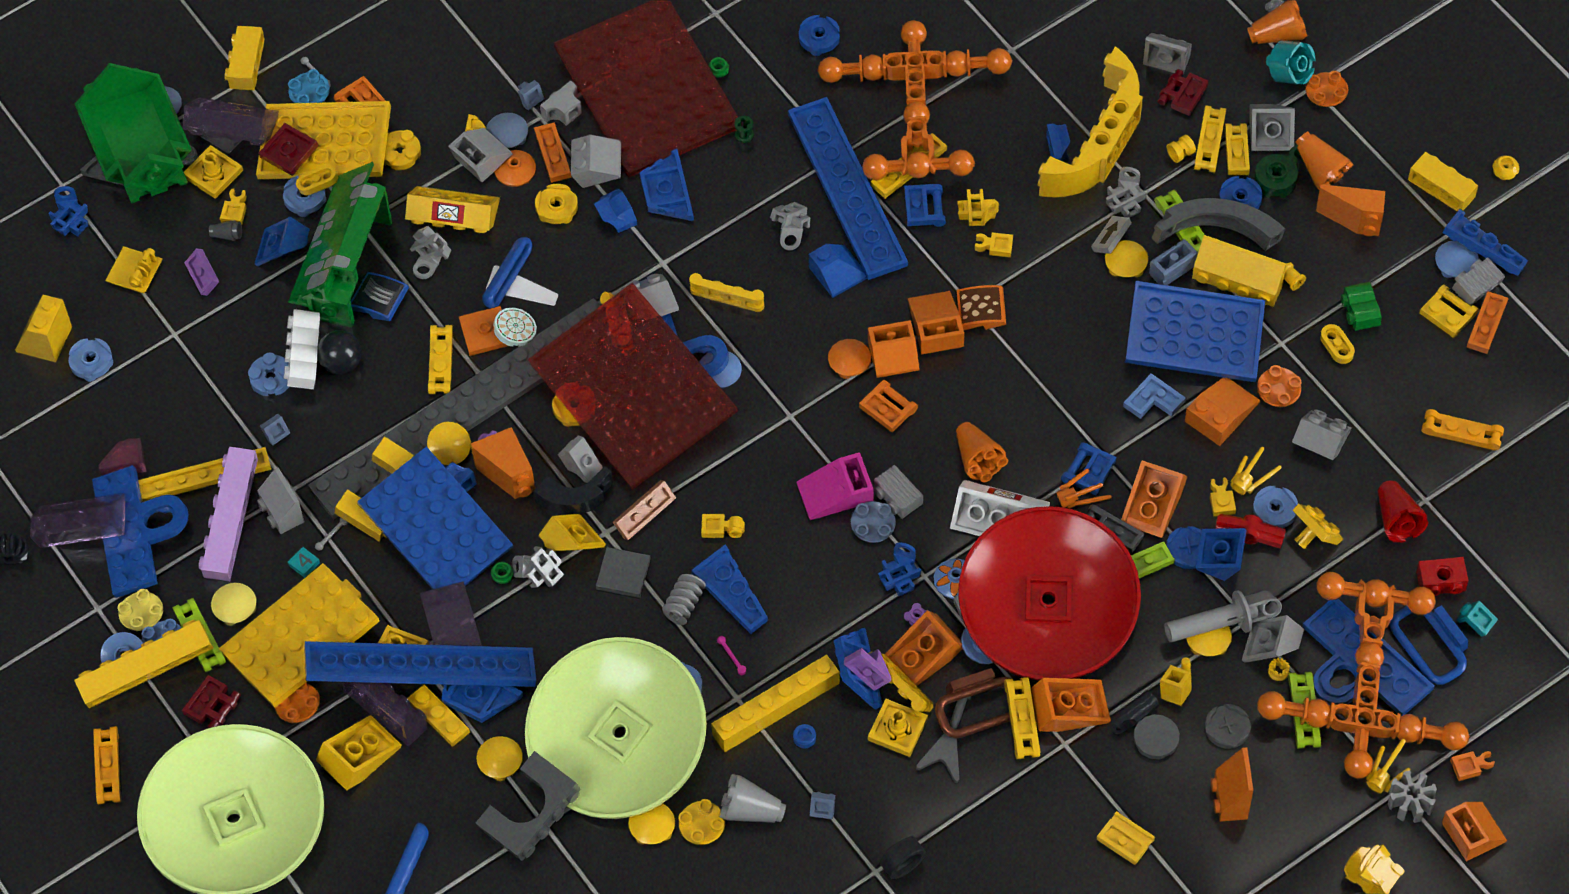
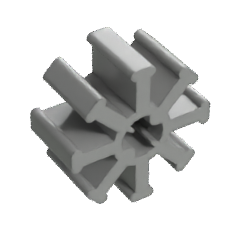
M1411 771L1403 772L1401 782L1394 778L1391 783L1388 807L1392 810V808L1400 806L1397 818L1401 821L1405 820L1408 810L1412 811L1414 823L1421 822L1424 811L1427 812V815H1430L1433 811L1437 788L1435 784L1425 787L1428 776L1422 772L1416 783L1412 781Z

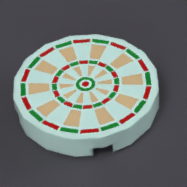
M505 308L497 314L493 323L496 337L508 346H523L530 342L536 334L537 326L534 319L522 309Z

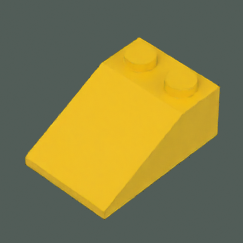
M370 715L324 741L316 761L343 788L349 790L364 781L398 751L402 744Z

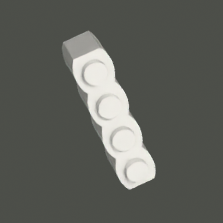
M294 309L293 316H288L287 328L291 329V332H287L286 345H290V349H286L285 362L289 363L284 368L283 379H287V386L314 389L320 312Z

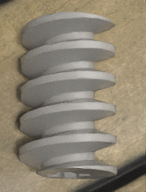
M691 574L680 575L678 582L675 583L674 589L662 608L664 615L678 625H685L687 623L685 618H690V611L694 610V604L698 603V597L702 595L701 589L706 587L705 582Z

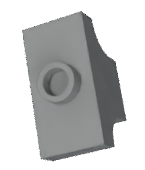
M569 81L561 89L553 92L540 105L541 117L546 122L560 120L566 126L578 117L582 112L581 103L577 99V86L572 81Z
M579 435L574 440H571L558 454L567 470L576 473L586 483L603 468L584 437Z

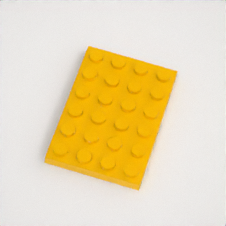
M390 101L266 104L260 151L284 123L316 140L319 146L293 176L261 159L259 156L256 171L257 178L291 179L324 165H332L339 176L370 162H373L374 166L369 177H382L391 111Z
M322 563L222 645L219 650L275 708L307 682L304 657L305 641L354 643L380 620L368 606Z

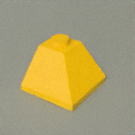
M580 514L552 516L538 535L544 542V545L553 551L604 548L606 545Z

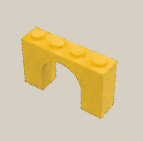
M384 436L372 453L371 461L392 474L415 455ZM347 489L335 506L334 514L379 542L383 536L387 538L357 504L361 497Z

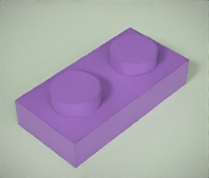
M196 248L184 263L200 294L208 296L219 283V280L203 249Z

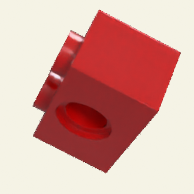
M1464 557L1418 562L1416 574L1419 587L1424 586L1430 589L1435 596L1443 593L1459 594L1466 591L1469 580ZM1442 576L1445 577L1447 580H1441L1438 577Z

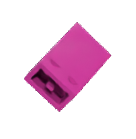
M860 452L838 458L796 482L809 520L852 509L860 503L874 501V489Z

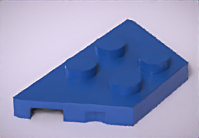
M674 149L671 151L670 156L664 160L660 158L651 167H647L640 172L647 209L651 213L693 221L694 215L678 149Z
M861 628L856 632H851L833 640L842 681L873 709L882 707L879 688L874 691L844 665V658L861 648L867 653L871 652L866 629Z
M444 684L442 691V702L445 705L481 723L523 697V692L512 686Z

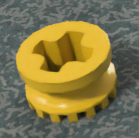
M1283 658L1274 659L1269 664V676L1275 681L1285 680L1290 670L1289 663L1283 660ZM1276 666H1279L1280 669H1284L1282 671V674H1278L1277 671H1274Z

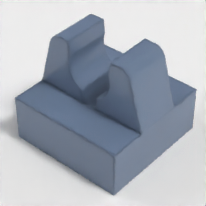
M535 80L531 83L523 82L518 86L520 89L518 91L523 107L527 110L544 100L541 87Z
M279 414L260 425L265 437L272 446L290 434L282 416Z
M812 792L810 816L833 819L836 795Z

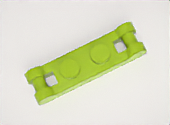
M1176 190L1169 191L1166 196L1160 195L1154 199L1157 208L1163 214H1165L1167 209L1183 202ZM1199 226L1185 228L1176 232L1181 241L1185 239L1197 253L1199 252L1204 233ZM1197 239L1199 243L1194 245L1192 241Z
M194 598L188 599L187 603L181 606L178 604L172 607L182 628L183 624L191 620H200L214 647V649L197 656L204 671L212 670L211 667L217 664H225L226 660L221 650H219ZM192 611L193 615L185 618L184 614ZM212 654L215 655V656H213V657H211V658H209V659L206 658V657H208V656H210V655H212Z
M1312 671L1297 675L1296 672L1288 673L1292 702L1303 704L1306 697L1309 698V701L1316 699ZM1305 683L1306 686H1298V684ZM1293 716L1297 749L1312 745L1313 748L1321 747L1320 729L1309 726L1306 722L1304 725H1300L1301 717ZM1304 732H1312V736L1304 737Z

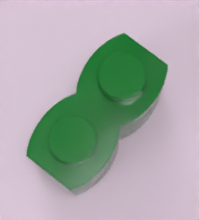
M1366 282L1344 287V292L1341 294V303L1343 307H1347L1349 325H1353L1355 331L1381 326L1382 316L1371 283Z

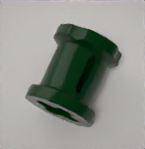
M740 116L734 122L736 129L735 138L741 143H748L754 137V131L752 130L753 120L749 116Z

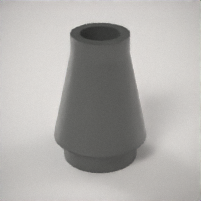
M235 220L210 225L209 236L236 241V239H241L242 225Z

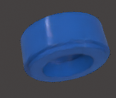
M808 724L797 726L793 732L794 743L800 748L813 746L816 742L815 729Z

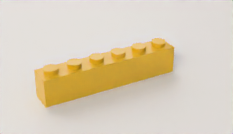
M191 620L183 624V628L177 631H167L162 635V638L156 641L149 640L135 651L128 650L122 653L119 659L114 661L107 660L99 665L100 668L94 671L87 670L79 674V678L74 681L84 703L91 708L214 649L200 620Z
M826 654L711 723L712 736L722 750L727 752L840 684L839 670Z

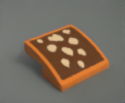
M1002 285L974 286L957 290L958 312L963 330L984 326L987 330L1006 325Z

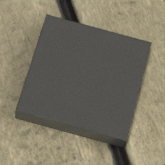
M607 547L596 583V590L640 598L651 560L650 555Z

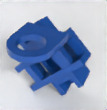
M69 186L58 187L54 191L58 211L55 214L51 211L48 213L52 220L50 224L53 229L64 236L69 232L79 236L88 227V220L83 218L88 212L87 205L85 203L83 206L78 204L74 188ZM62 191L70 192L69 195L65 196L60 195L59 193Z
M902 542L895 544L894 561L886 563L883 560L882 568L884 571L878 573L886 591L894 588L899 597L914 590L915 585L912 580L920 577L921 569H917L914 564L916 559L915 548ZM900 548H906V549H908L910 552H905V551L901 550Z

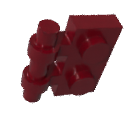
M1176 69L1175 73L1170 75L1166 88H1162L1158 103L1165 105L1167 101L1172 100V109L1190 116L1206 90L1209 80L1189 73L1187 78L1182 77L1183 71ZM1175 87H1181L1178 92L1174 91Z
M208 675L185 705L182 712L185 716L200 724H203L207 718L211 719L212 721L207 726L208 728L222 726L230 710H234L238 705L237 701L241 695L237 691H233L230 696L226 695L227 685ZM218 702L223 703L218 712L213 710Z

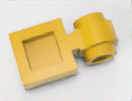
M702 514V538H724V531H727L732 538H740L744 533L745 522L739 516H732L728 521H725V514Z

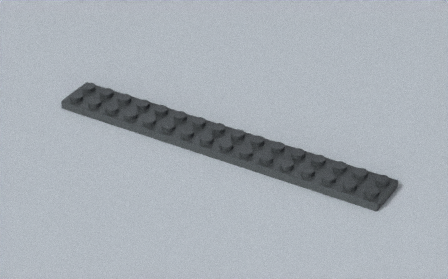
M594 298L533 337L527 344L505 355L308 484V489L332 519H336L339 516L334 514L335 506L347 489L362 498L391 475L390 472L371 461L372 453L384 436L413 455H416L427 446V438L430 431L442 422H455L464 427L468 432L611 338L606 311Z

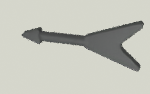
M971 696L957 701L949 723L953 729H958L966 702L971 699ZM944 733L919 761L916 769L921 770L940 761L945 764L953 781L958 783L957 738H951Z

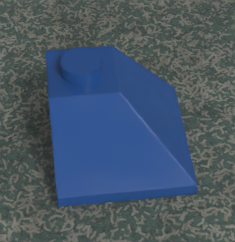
M288 217L265 228L254 265H263L304 248L308 243L310 229L292 217Z
M825 244L809 253L810 270L832 298L867 279L862 266L845 245Z

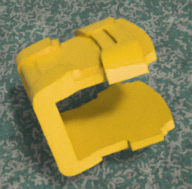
M1383 844L1380 846L1375 845L1372 848L1359 847L1351 855L1344 868L1345 878L1360 885L1365 894H1389L1391 888L1405 871L1399 864L1391 860L1389 857L1391 854Z

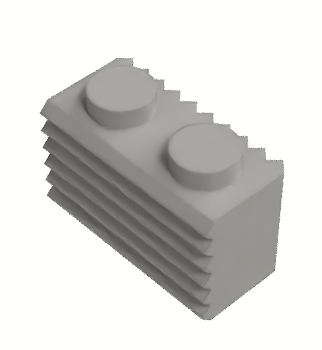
M1488 257L1483 261L1478 259L1471 265L1469 272L1463 271L1455 278L1456 283L1452 289L1470 306L1486 295L1487 291L1490 292L1505 278L1504 274Z
M895 465L874 479V493L880 500L884 499L888 503L894 515L898 514L903 519L923 504L922 493Z

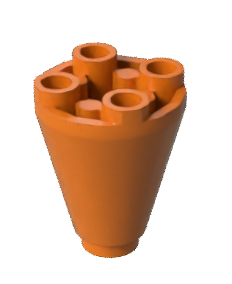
M1296 0L1285 1L1252 23L1251 27L1247 28L1252 44L1256 42L1258 44L1275 43L1281 40L1298 41L1308 37Z
M1309 131L1295 141L1298 145L1297 149L1318 190H1320V184L1331 185L1329 182L1335 184L1344 176L1342 172L1346 173L1354 166L1349 158L1316 135H1311Z
M964 422L957 427V441L966 474L972 479L981 480L983 483L990 481L994 474L1007 465L1008 458L1006 457V452L997 442L970 422Z

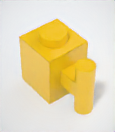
M1185 657L1181 660V668L1169 666L1160 680L1161 699L1180 706L1183 705L1192 691L1191 660Z

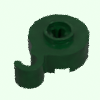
M1298 145L1290 149L1289 156L1280 154L1267 155L1257 163L1254 179L1260 185L1262 195L1268 198L1271 196H1281V198H1284L1294 191L1298 177L1297 161L1298 159L1303 161L1297 149Z

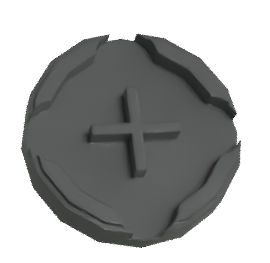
M1224 704V706L1214 707L1207 714L1204 725L1205 733L1209 740L1218 747L1225 749L1236 748L1248 739L1251 731V722L1247 713L1239 706Z
M1154 714L1146 716L1138 722L1134 729L1133 741L1142 755L1150 759H1163L1165 756L1175 752L1179 745L1180 733L1177 725L1171 719L1163 715Z

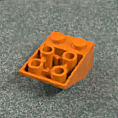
M950 291L908 298L921 355L964 347V330Z

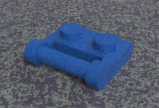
M942 185L904 186L907 226L934 225L940 227L946 224L942 210ZM927 194L933 196L934 215H928Z
M1082 442L1070 467L1062 474L1061 480L1065 484L1076 476L1075 474L1085 457L1091 456L1085 469H1089V472L1073 485L1085 489L1099 483L1103 484L1113 468L1117 457ZM1098 488V489H1096V490H1094V491H1091V492H1089V493L1094 494V495H1097V493L1099 492L1100 488Z

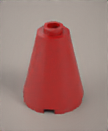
M1383 482L1378 488V496L1384 530L1388 539L1393 542L1402 543L1406 542L1405 538L1412 536L1414 539L1418 537L1428 526L1427 514L1398 482Z

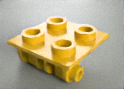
M123 246L105 281L145 294L163 259L154 255L155 251L151 248L140 252Z

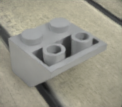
M485 128L463 132L448 146L454 158L481 182L486 180L512 155V152Z
M1311 410L1301 418L1292 443L1333 460L1338 456L1352 427L1347 426V423L1341 419L1335 418L1333 420L1326 417L1327 414L1323 411Z

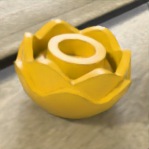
M1508 155L1498 157L1492 165L1495 176L1501 180L1513 179L1519 173L1518 162L1515 158Z

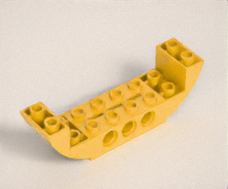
M1117 47L1113 49L1111 54L1108 53L1103 63L1106 67L1102 77H1105L1104 86L1117 91L1116 94L1113 93L1111 95L1108 108L1102 110L1098 125L1092 127L1089 140L1083 142L1079 157L1075 156L1071 165L1051 156L1046 163L1043 162L1038 171L1040 178L1037 184L1039 186V196L1067 197L1084 192L1099 182L1104 183L1141 119L1143 97L1139 95L1138 75L1131 61Z

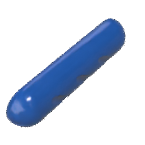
M518 238L497 270L482 297L483 303L487 308H494L500 305L532 251V242L529 238Z
M417 823L385 894H404L405 887L410 881L413 869L417 865L421 851L424 849L429 836L428 828L424 824Z

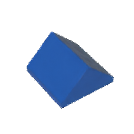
M1245 528L1202 529L1196 569L1223 581L1237 573L1241 569L1247 530Z

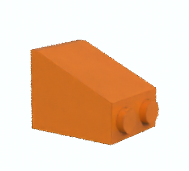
M512 427L471 443L474 466L479 472L514 499L527 497L534 492L535 483L532 467Z

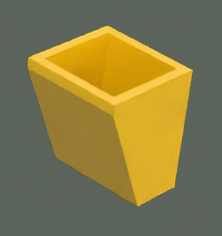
M42 295L15 349L17 353L57 362L72 328L63 299Z

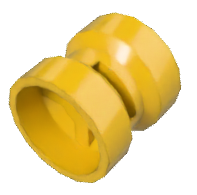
M1186 134L1181 136L1177 142L1172 141L1166 146L1170 158L1175 163L1182 161L1186 155L1191 156L1196 153L1193 140Z

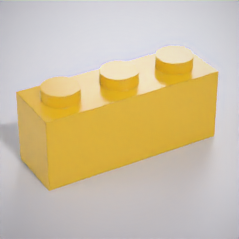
M237 26L236 34H232L233 49L228 54L229 68L225 69V80H228L230 89L255 91L265 40L262 27Z
M1424 152L1410 168L1408 177L1410 182L1455 211L1459 209L1464 211L1476 197L1478 185L1472 179L1464 177L1456 169L1447 166L1436 156L1430 155L1427 152Z

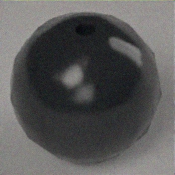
M335 330L329 332L321 338L317 346L319 364L330 374L344 375L350 373L360 362L361 346L359 341L347 331Z

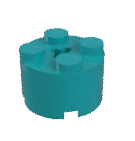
M1281 40L1274 46L1271 54L1266 58V64L1275 82L1305 84L1314 73L1315 68H1312V61H1316L1313 48L1307 43Z

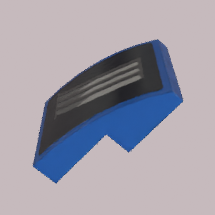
M367 272L351 300L352 310L369 313L373 319L390 321L409 286L396 279Z

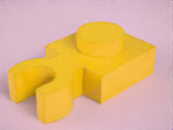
M231 189L229 192L231 201H224L220 221L223 223L235 220L242 225L246 212V203H244L247 198L246 192L242 190V194L236 197L235 190Z
M992 233L990 238L985 234H976V241L983 243H975V251L983 252L987 249L989 250V255L1011 257L1013 235Z
M1226 477L1223 478V485L1221 486L1215 484V479H1211L1210 488L1214 492L1210 493L1213 517L1219 514H1236L1233 491H1226L1228 486Z

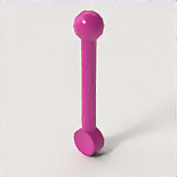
M719 636L717 642L724 647L736 665L737 673L745 675L746 667L740 665L726 644L725 637Z

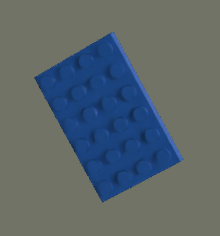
M1136 281L1125 363L1256 382L1265 300Z
M427 446L357 501L362 510L444 603L513 548L510 540Z

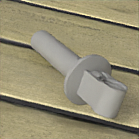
M1237 590L1232 594L1233 604L1166 622L1164 624L1165 633L1169 642H1174L1237 623L1247 633L1252 630V623L1276 617L1281 612V602L1271 592L1266 590L1244 596L1241 591Z

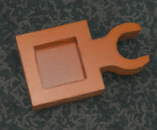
M1474 751L1451 757V764L1458 781L1480 776L1481 768H1493L1495 761L1486 762L1484 760L1491 756V752H1484L1478 757L1475 756Z

